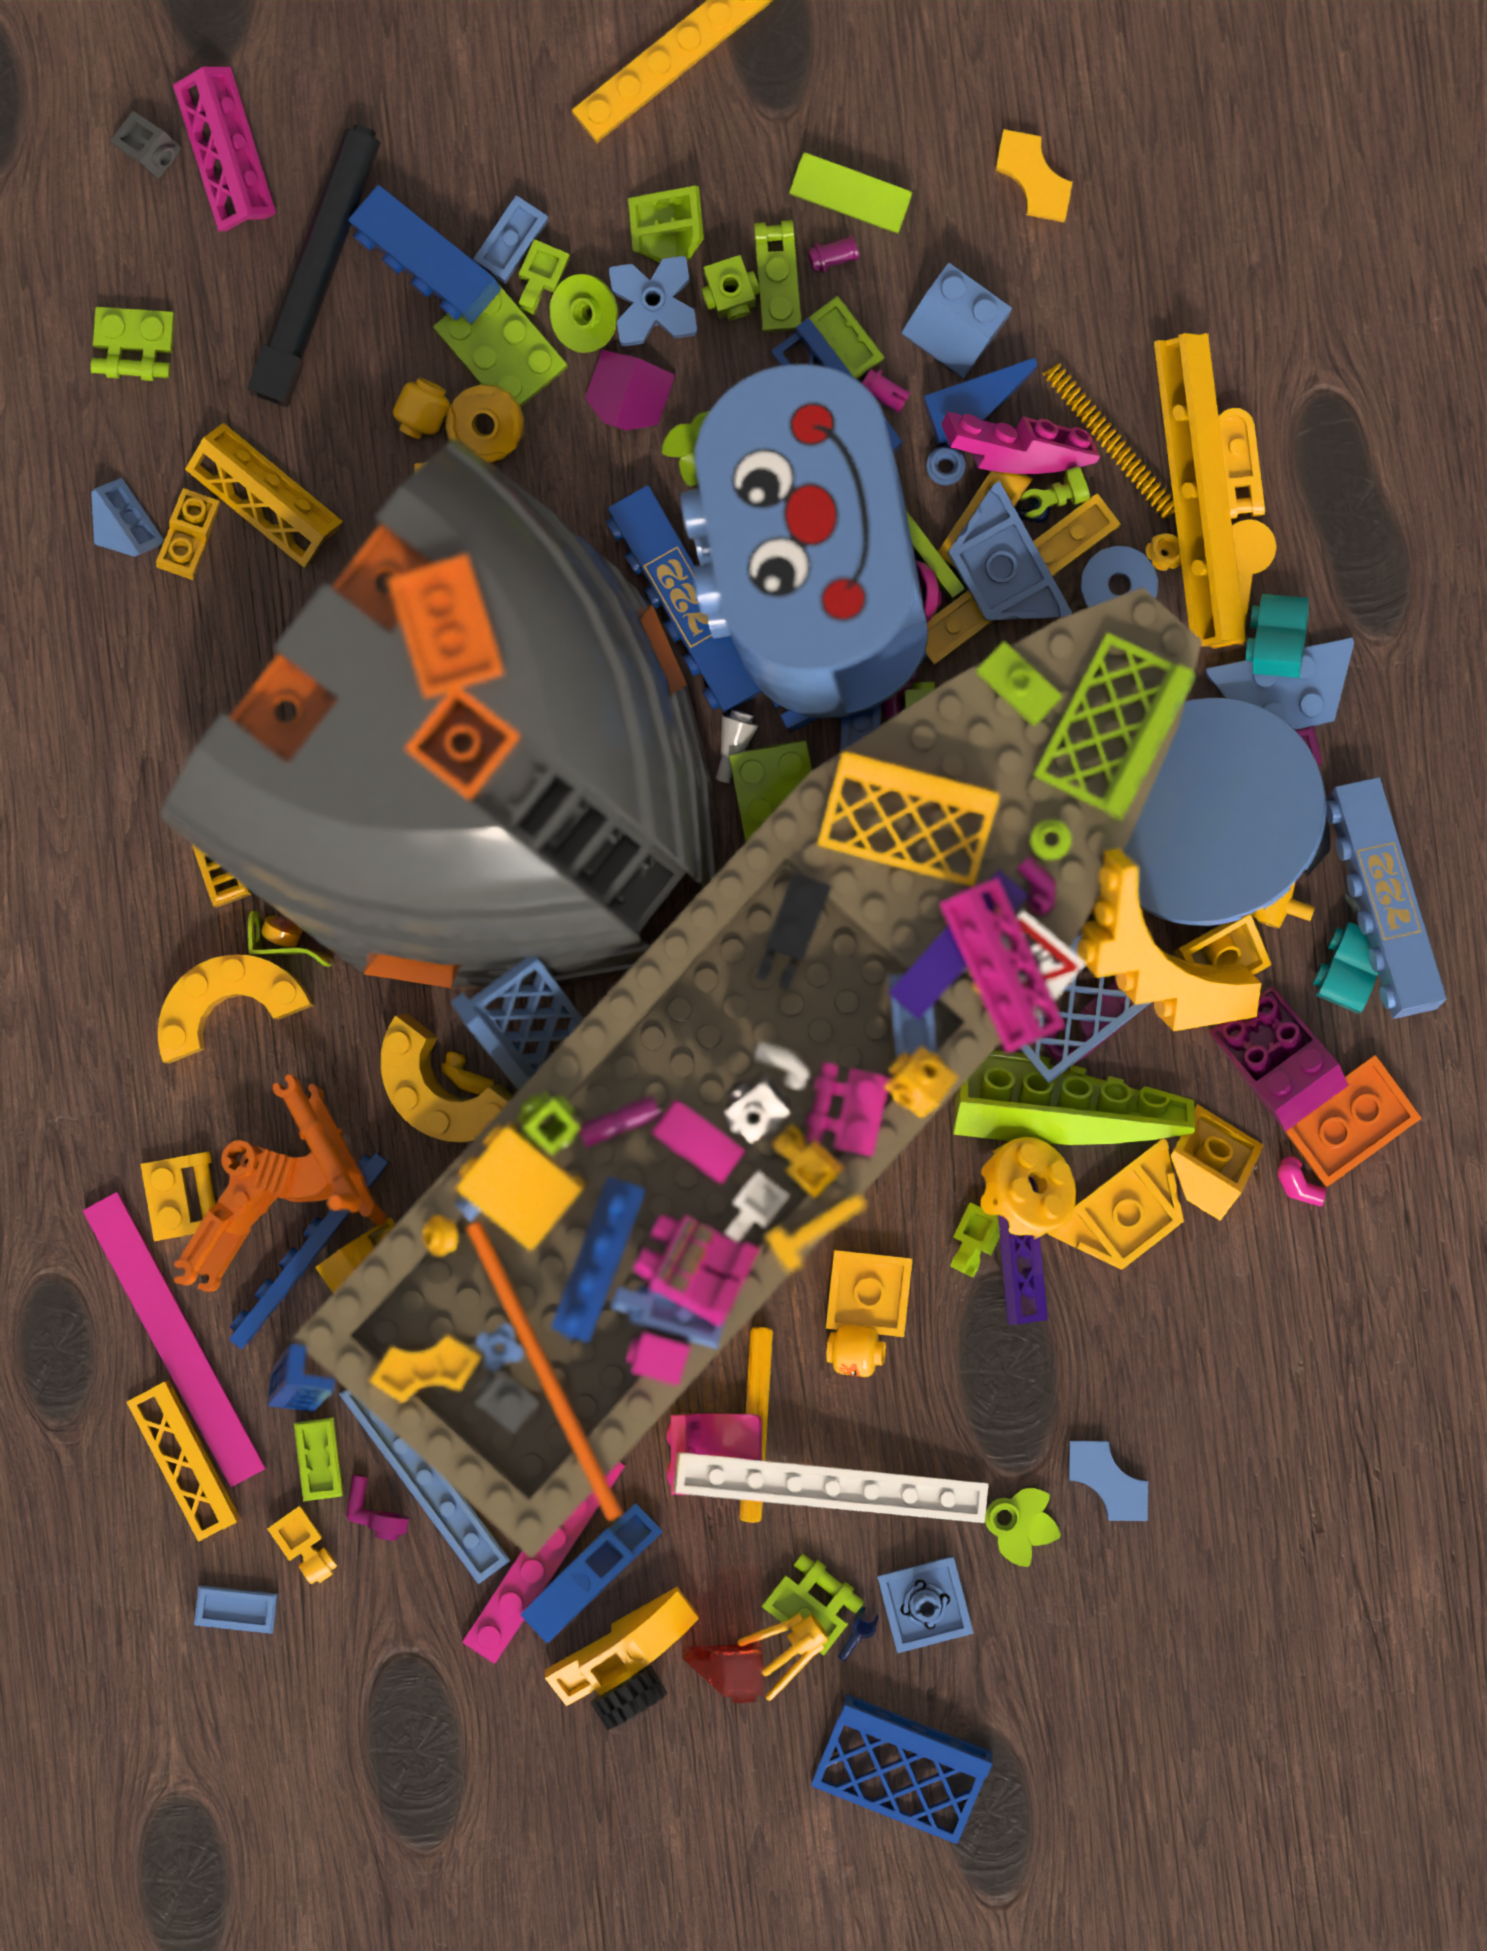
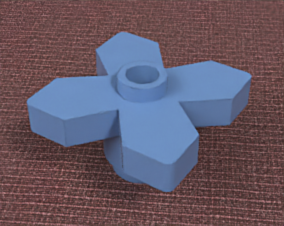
M685 256L662 259L651 280L633 264L609 268L612 293L632 304L617 320L621 346L644 344L652 328L659 325L674 339L695 336L697 334L694 309L675 298L690 282ZM649 298L661 299L659 304L655 306H650L646 303V300Z

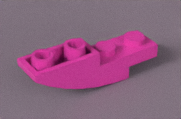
M947 412L941 423L950 447L971 452L977 467L980 469L1014 474H1041L1065 471L1077 466L1080 468L1097 463L1100 458L1090 433L1078 427L1070 429L1055 425L1046 419L1035 420L1022 417L1015 429L1009 424H995L983 421L971 414L959 415Z

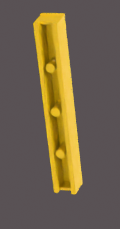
M1208 333L1179 334L1177 338L1154 341L1189 629L1202 640L1201 647L1220 648L1246 642L1209 337Z

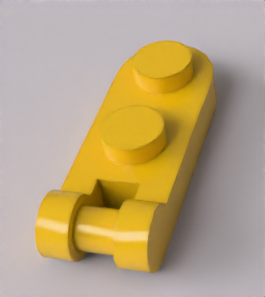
M1240 408L1227 409L1219 415V425L1231 519L1237 518L1238 514L1251 513L1252 516H1261L1265 514L1255 425L1248 412ZM1248 486L1249 497L1236 499L1235 488Z

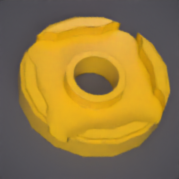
M480 384L465 389L454 399L447 411L446 431L449 440H460L488 463L502 460L517 448L523 436L524 417L520 405L509 392L495 385ZM485 413L492 417L494 430L491 434H482L476 428L475 419L478 414Z

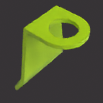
M257 910L250 911L248 917L249 955L309 954L326 967H331L334 964V959L321 951L302 948L263 950L261 918ZM254 922L256 925V940L254 936Z

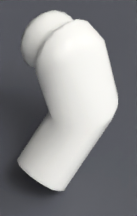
M765 1042L759 1043L755 1053V1060L787 1071L783 1080L785 1086L796 1090L804 1089L806 1078L810 1079L809 1068L792 1051Z

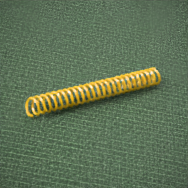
M1058 363L1051 369L1043 372L1044 376L1048 375L1046 377L1047 382L1053 381L1051 387H1057L1056 393H1062L1061 399H1067L1066 405H1072L1071 411H1077L1076 417H1082L1081 423H1087L1086 429H1092L1091 435H1097L1096 441L1103 440L1101 447L1108 446L1106 453L1113 452L1111 459L1118 458L1116 465L1123 464L1121 471L1128 470L1126 477L1133 476L1131 483L1138 482L1136 489L1143 487L1141 495L1148 493L1146 501L1152 500L1151 507L1157 506L1156 513L1162 512L1161 519H1165L1175 513L1174 509L1169 511L1174 506L1173 500L1163 506L1171 498V494H1167L1158 500L1166 492V488H1162L1153 494L1161 486V482H1157L1148 488L1156 480V476L1143 482L1151 474V470L1138 476L1146 468V464L1134 470L1141 462V458L1129 464L1136 456V452L1124 458L1131 450V446L1120 451L1126 444L1125 440L1114 446L1121 438L1120 434L1109 440L1116 432V429L1113 428L1104 434L1111 426V423H1107L1099 428L1106 420V417H1102L1094 422L1101 414V411H1097L1088 417L1094 411L1096 405H1092L1083 411L1090 404L1091 399H1087L1078 405L1086 397V393H1082L1073 399L1081 391V387H1077L1068 393L1076 385V381L1062 388L1071 379L1072 375H1068L1057 382L1066 373L1067 369H1063L1052 376L1061 367L1062 363Z

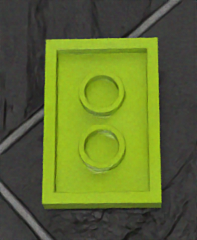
M500 286L501 291L472 325L462 317L455 321L446 315L433 326V329L480 384L495 385L504 389L514 397L521 408L564 372L568 365Z
M805 739L729 754L746 842L808 774L812 772Z

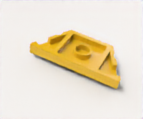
M1165 1138L1158 1140L1077 1203L1066 1222L1047 1234L1121 1270L1184 1222L1167 1140Z

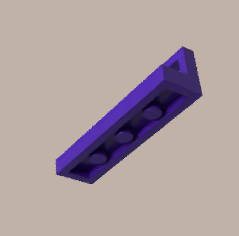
M1028 1176V1181L1031 1183L1032 1190L1035 1192L1034 1179ZM998 1215L1008 1325L1048 1320L1040 1237L1034 1239L1033 1235L1011 1234L1007 1219Z

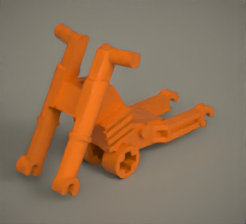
M290 1074L285 1076V1081L288 1082L287 1089L278 1083H274L272 1086L274 1093L285 1101L300 1129L299 1135L301 1139H305L312 1152L304 1157H290L257 1147L242 1140L233 1141L225 1147L221 1162L224 1170L230 1174L229 1184L214 1207L206 1213L180 1258L175 1261V1267L185 1270L183 1276H176L174 1278L175 1283L185 1286L191 1285L196 1281L199 1273L206 1277L209 1276V1281L207 1283H199L198 1289L205 1292L216 1291L221 1285L222 1276L250 1233L251 1226L262 1214L269 1210V1206L278 1197L291 1202L301 1203L328 1199V1206L331 1210L348 1209L350 1212H357L359 1210L362 1216L369 1218L375 1225L381 1226L385 1224L387 1215L376 1204L370 1193L366 1178L343 1138V1130L337 1127L324 1103V1092L321 1087L309 1084L308 1090L311 1091V1097L309 1098L304 1093L300 1080ZM242 1153L240 1162L235 1160L238 1154Z

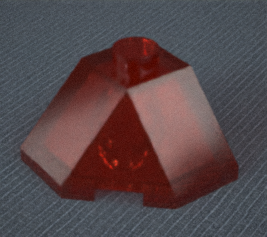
M750 1643L744 1646L727 1644L683 1647V1660L723 1697H732L733 1703L756 1702V1696L764 1695L761 1643Z

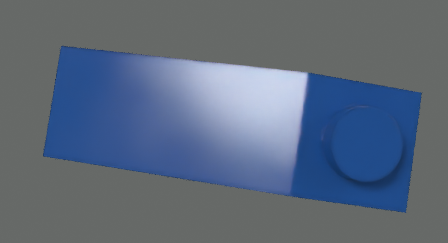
M1032 358L925 395L922 403L937 446L947 443L948 448H951L941 425L947 412L959 415L971 414L980 420L987 421L1035 372L1037 367L1036 359Z

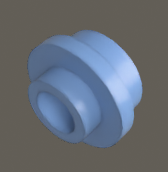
M942 446L931 452L927 459L926 470L931 480L943 486L952 485L963 476L965 460L957 449ZM942 460L950 461L953 465V470L949 473L941 472L938 468L939 462Z

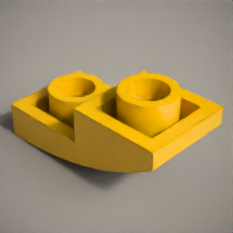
M185 488L182 489L169 521V531L156 560L157 568L191 580L194 579L220 505L219 500Z

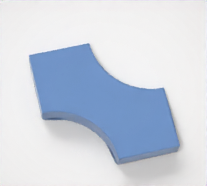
M1069 1440L1068 1480L1084 1483L1099 1494L1105 1506L1107 1520L1148 1521V1481L1130 1477L1119 1469L1112 1458L1109 1441Z

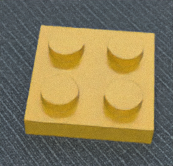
M834 1250L826 1329L837 1330L841 1325L874 1327L879 1335L904 1337L913 1259Z

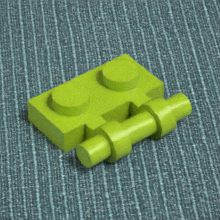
M96 307L93 346L99 349H108L107 359H91V373L106 374V378L119 379L120 375L141 376V380L154 381L155 377L170 378L171 364L156 362L157 352L173 353L174 312ZM122 350L143 351L142 361L122 360Z
M802 1553L793 1564V1566L805 1574L801 1581L796 1583L785 1574L761 1607L781 1623L791 1619L799 1612L804 1618L813 1614L829 1637V1641L823 1644L825 1648L819 1652L824 1656L848 1625L845 1620L837 1615V1612L844 1605L856 1614L865 1601L853 1593L855 1588L846 1581L842 1584L825 1571L827 1566L818 1559L814 1562ZM815 1583L833 1596L827 1605H824L809 1593V1590Z

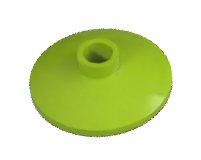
M576 274L564 279L555 289L550 302V321L557 338L567 348L580 353L597 351L610 341L616 330L618 320L617 304L610 288L601 279L589 274ZM589 307L592 310V319L588 314Z

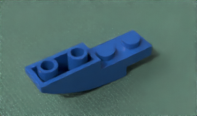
M635 1503L610 1528H607L520 1616L548 1644L607 1585L654 1542L663 1531Z

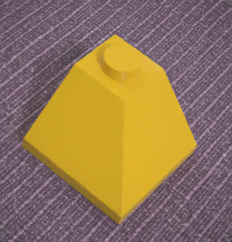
M1197 1104L1194 1108V1134L1180 1136L1171 1154V1158L1186 1200L1221 1220L1242 1193L1264 1145Z

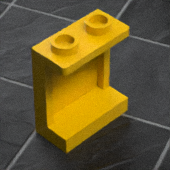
M513 1122L506 1126L505 1129L497 1125L483 1142L488 1147V1150L479 1160L472 1156L457 1174L463 1180L456 1187V1190L532 1251L587 1185V1182L576 1173L573 1176L569 1175L516 1130L518 1126Z

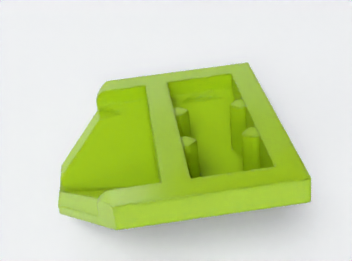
M695 185L628 198L633 251L658 263H661L662 259L685 256L688 263L704 239L699 186Z

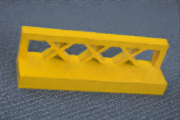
M222 423L203 437L185 468L187 472L304 568L311 563L323 542L336 533L343 522L225 423ZM205 455L216 463L219 475H212L200 465ZM232 482H239L247 490L249 499L242 500L237 496ZM262 507L272 509L277 515L279 524H271L266 520ZM292 532L301 533L311 542L306 552L295 544Z
M170 1379L127 1401L198 1542L241 1520ZM155 1397L164 1414L161 1424L147 1420L139 1404ZM150 1426L159 1429L156 1438ZM164 1431L173 1433L182 1449L179 1459L163 1453L160 1443ZM168 1461L177 1464L174 1473ZM182 1466L193 1470L200 1484L197 1494L181 1488L178 1477ZM186 1496L195 1499L192 1508ZM200 1501L211 1505L219 1521L204 1530L196 1517Z

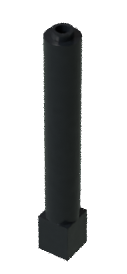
M355 124L353 129L346 128L343 131L267 344L262 346L247 387L252 396L286 408L289 407L304 365L302 362L351 227L348 219L358 208L381 144L375 138L376 132L365 126Z

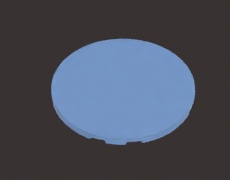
M1203 698L1185 701L1179 727L1128 843L1123 850L1138 867L1137 895L1140 907L1154 916L1171 922L1207 926L1238 921L1241 917L1261 908L1266 909L1291 890L1290 887L1301 876L1303 871L1308 869L1317 853L1323 836L1326 820V793L1317 762L1301 736L1280 717L1266 709L1244 701L1227 698Z

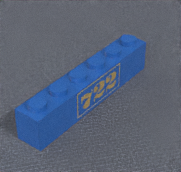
M649 485L608 507L610 519L606 520L605 523L616 542L621 539L624 540L630 551L624 556L634 574L643 573L649 584L648 587L644 588V591L654 609L661 606L667 615L668 620L663 622L672 641L675 643L681 640L688 653L682 657L693 677L700 674L707 685L702 690V693L711 709L720 708L723 715L731 712V709L734 710L763 694L747 673L732 637L727 636L713 639L707 613L702 614L699 606L693 575L694 564Z

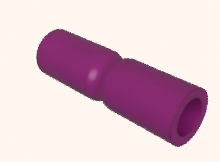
M649 1095L620 1107L616 1112H608L579 1124L581 1127L579 1132L587 1148L614 1137L623 1130H631L660 1118L661 1114L653 1095Z

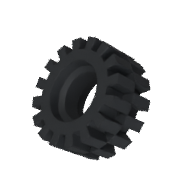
M650 1665L641 1669L635 1675L605 1694L596 1696L590 1703L606 1730H609L647 1710L648 1707L665 1697L667 1691Z

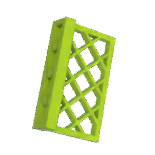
M1107 632L1034 777L1122 821L1195 680L1194 672L1180 664L1178 666ZM1112 645L1127 653L1131 666L1108 674L1104 658ZM1133 656L1145 662L1135 665ZM1101 666L1104 675L1095 678ZM1156 666L1167 672L1161 686L1144 691L1138 674L1139 670ZM1134 673L1140 693L1117 700L1110 680ZM1106 682L1113 702L1089 709L1085 697L1089 688ZM1156 694L1153 702L1149 707L1146 697ZM1142 699L1147 712L1143 721L1126 727L1119 707ZM1083 702L1085 711L1076 714L1081 703ZM1115 708L1122 729L1098 736L1092 716ZM1088 717L1094 738L1071 745L1067 733L1071 723ZM1138 730L1131 743L1128 733ZM1124 735L1128 746L1124 758L1107 763L1101 742ZM1063 738H1065L1067 747L1058 750ZM1097 744L1103 765L1080 772L1074 751ZM1070 753L1076 774L1059 779L1047 773L1053 758ZM1119 766L1114 778H1112L1110 769ZM1106 771L1110 785L1103 799H1100L1087 792L1083 778ZM1079 780L1081 789L1069 783Z

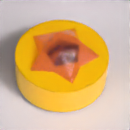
M267 916L261 929L262 935L268 941L283 947L297 946L303 932L302 928L286 916Z

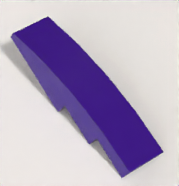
M998 869L987 882L996 878L999 879L1014 913L1029 895ZM989 893L980 894L987 910L994 914L995 906ZM950 925L946 927L888 993L917 1020L925 1014L967 966Z

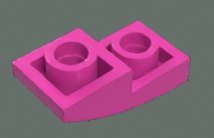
M677 1100L671 1103L651 1131L654 1136L677 1155L687 1158L713 1181L721 1184L745 1152L713 1125Z

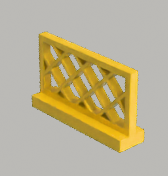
M843 750L818 845L974 887L1000 793L999 791ZM844 777L861 781L869 796L848 807L840 793ZM868 783L883 788L873 793ZM890 789L899 791L908 807L887 818L876 797ZM907 794L921 797L922 799L912 804ZM839 800L844 810L834 815ZM872 800L883 821L863 832L852 811ZM929 800L939 802L947 817L926 828L915 808ZM947 805L962 809L951 814ZM911 811L922 831L901 842L890 822ZM967 811L984 814L981 830L965 839L955 818ZM847 814L859 835L845 843L829 839L828 836L832 823ZM950 821L961 842L941 853L930 832ZM886 825L897 846L885 853L873 851L866 836ZM926 836L937 856L923 864L912 861L905 847ZM978 838L975 853H973L968 843ZM861 839L866 848L858 847L852 844ZM965 846L972 859L968 876L951 872L944 857ZM901 850L905 859L892 856V854ZM940 860L944 869L932 867L930 865Z
M854 1194L788 1237L785 1236L779 1226L764 1235L786 1270L790 1272L803 1264L796 1253L797 1249L859 1211L866 1204L860 1195Z

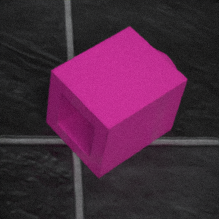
M644 1331L641 1340L633 1338L627 1361L634 1363L633 1373L679 1386L690 1345Z

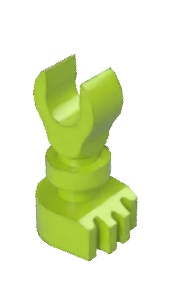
M1077 466L1068 469L1065 472L1063 485L1057 482L1051 484V489L1027 490L1019 501L1035 497L1038 499L1040 506L1039 509L1030 511L1025 516L1036 518L1047 507L1057 504V506L1065 505L1067 499H1070L1073 505L1090 500L1089 489L1081 468Z

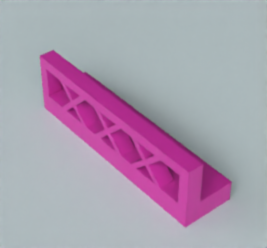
M201 67L175 83L173 87L218 232L228 231L246 220L267 219L276 214L231 67ZM197 85L200 95L197 107L193 105L189 89ZM204 122L209 124L211 130L209 143L205 142L202 134ZM216 158L220 160L223 169L220 180L216 178L213 169ZM227 195L232 198L236 211L230 217H228L225 208Z
M996 878L940 903L1006 1052H1011L1064 1028L1065 1025L999 879ZM989 893L995 906L994 914L987 910L980 894ZM1001 931L1008 935L1012 943L1011 951L1003 946L1000 939ZM1018 969L1025 972L1029 981L1028 988L1021 985L1017 977ZM1035 1006L1042 1010L1048 1026L1042 1029L1034 1014Z

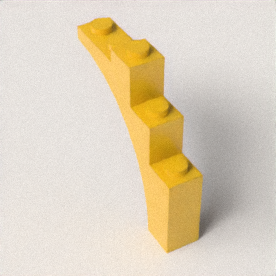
M1120 848L1105 850L1103 867H1101L1099 872L1101 884L1100 897L1095 907L1097 921L1083 924L1081 939L1077 943L1078 957L1085 962L1088 969L1096 977L1116 974L1117 986L1135 1005L1154 1001L1155 1013L1172 1031L1257 1017L1261 982L1243 964L1212 966L1190 963L1169 955L1153 943L1142 920L1137 895L1138 867Z

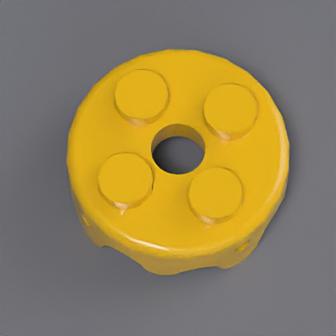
M1020 1137L992 1151L994 1153L993 1156L981 1169V1174L986 1182V1190L980 1203L982 1210L986 1214L1001 1215L1006 1218L1010 1225L1009 1232L1011 1234L1033 1235L1034 1239L1047 1234L1066 1222L1075 1206L1076 1187L1069 1165L1054 1147L1035 1137ZM1028 1176L1032 1177L1036 1181L1038 1185V1193L1032 1190V1185L1028 1181Z

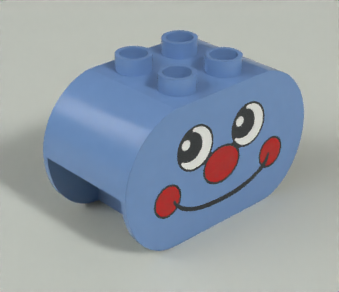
M787 365L756 373L732 387L709 412L701 427L695 450L699 489L680 492L686 530L689 539H694L700 562L699 566L693 567L699 606L702 614L707 613L713 639L727 636L732 637L750 678L775 703L788 710L811 717L837 718L858 714L887 701L912 679L922 663L928 642L927 620L902 485L884 417L873 395L857 380L837 370L815 365Z

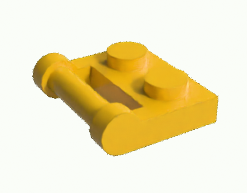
M210 1151L140 1164L154 1241L192 1235L202 1222H192L183 1168H194L202 1219L208 1210L214 1207L215 1197L209 1164L212 1163Z

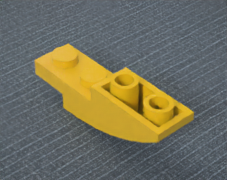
M677 1586L611 1623V1633L545 1669V1679L566 1706L593 1691H596L601 1696L635 1675L672 1646L699 1619V1614Z

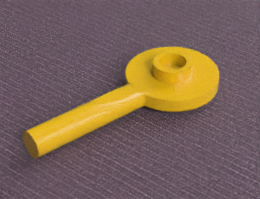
M1242 520L1232 525L1245 630L1253 574L1266 569L1276 554V540L1272 531L1265 524L1256 520Z

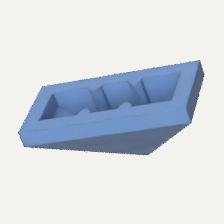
M122 478L95 488L91 492L95 545L136 557L164 543L163 537Z

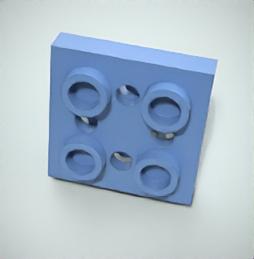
M953 1555L877 1575L897 1653L974 1634ZM918 1579H922L925 1581L926 1586L924 1589L917 1590L923 1587L922 1582H919L916 1586H914L915 1582ZM944 1593L948 1594L950 1597L949 1602L947 1603V1597L944 1596L942 1598L943 1604H941L939 1596ZM903 1604H904L903 1611H904L905 1613L908 1612V1604H910V1610H911V1612H910L909 1614H903V1613L900 1611V1608H901V1606H902ZM924 1622H928V1627H932L934 1624L935 1626L933 1628H927L925 1627Z

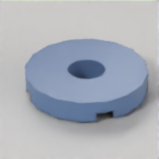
M1112 546L1100 550L1089 559L1081 574L1080 590L1084 605L1087 608L1119 596L1113 594L1108 587V581L1114 575H1123L1128 579L1130 583L1129 592L1143 587L1154 598L1157 596L1158 577L1155 568L1145 554L1132 547Z

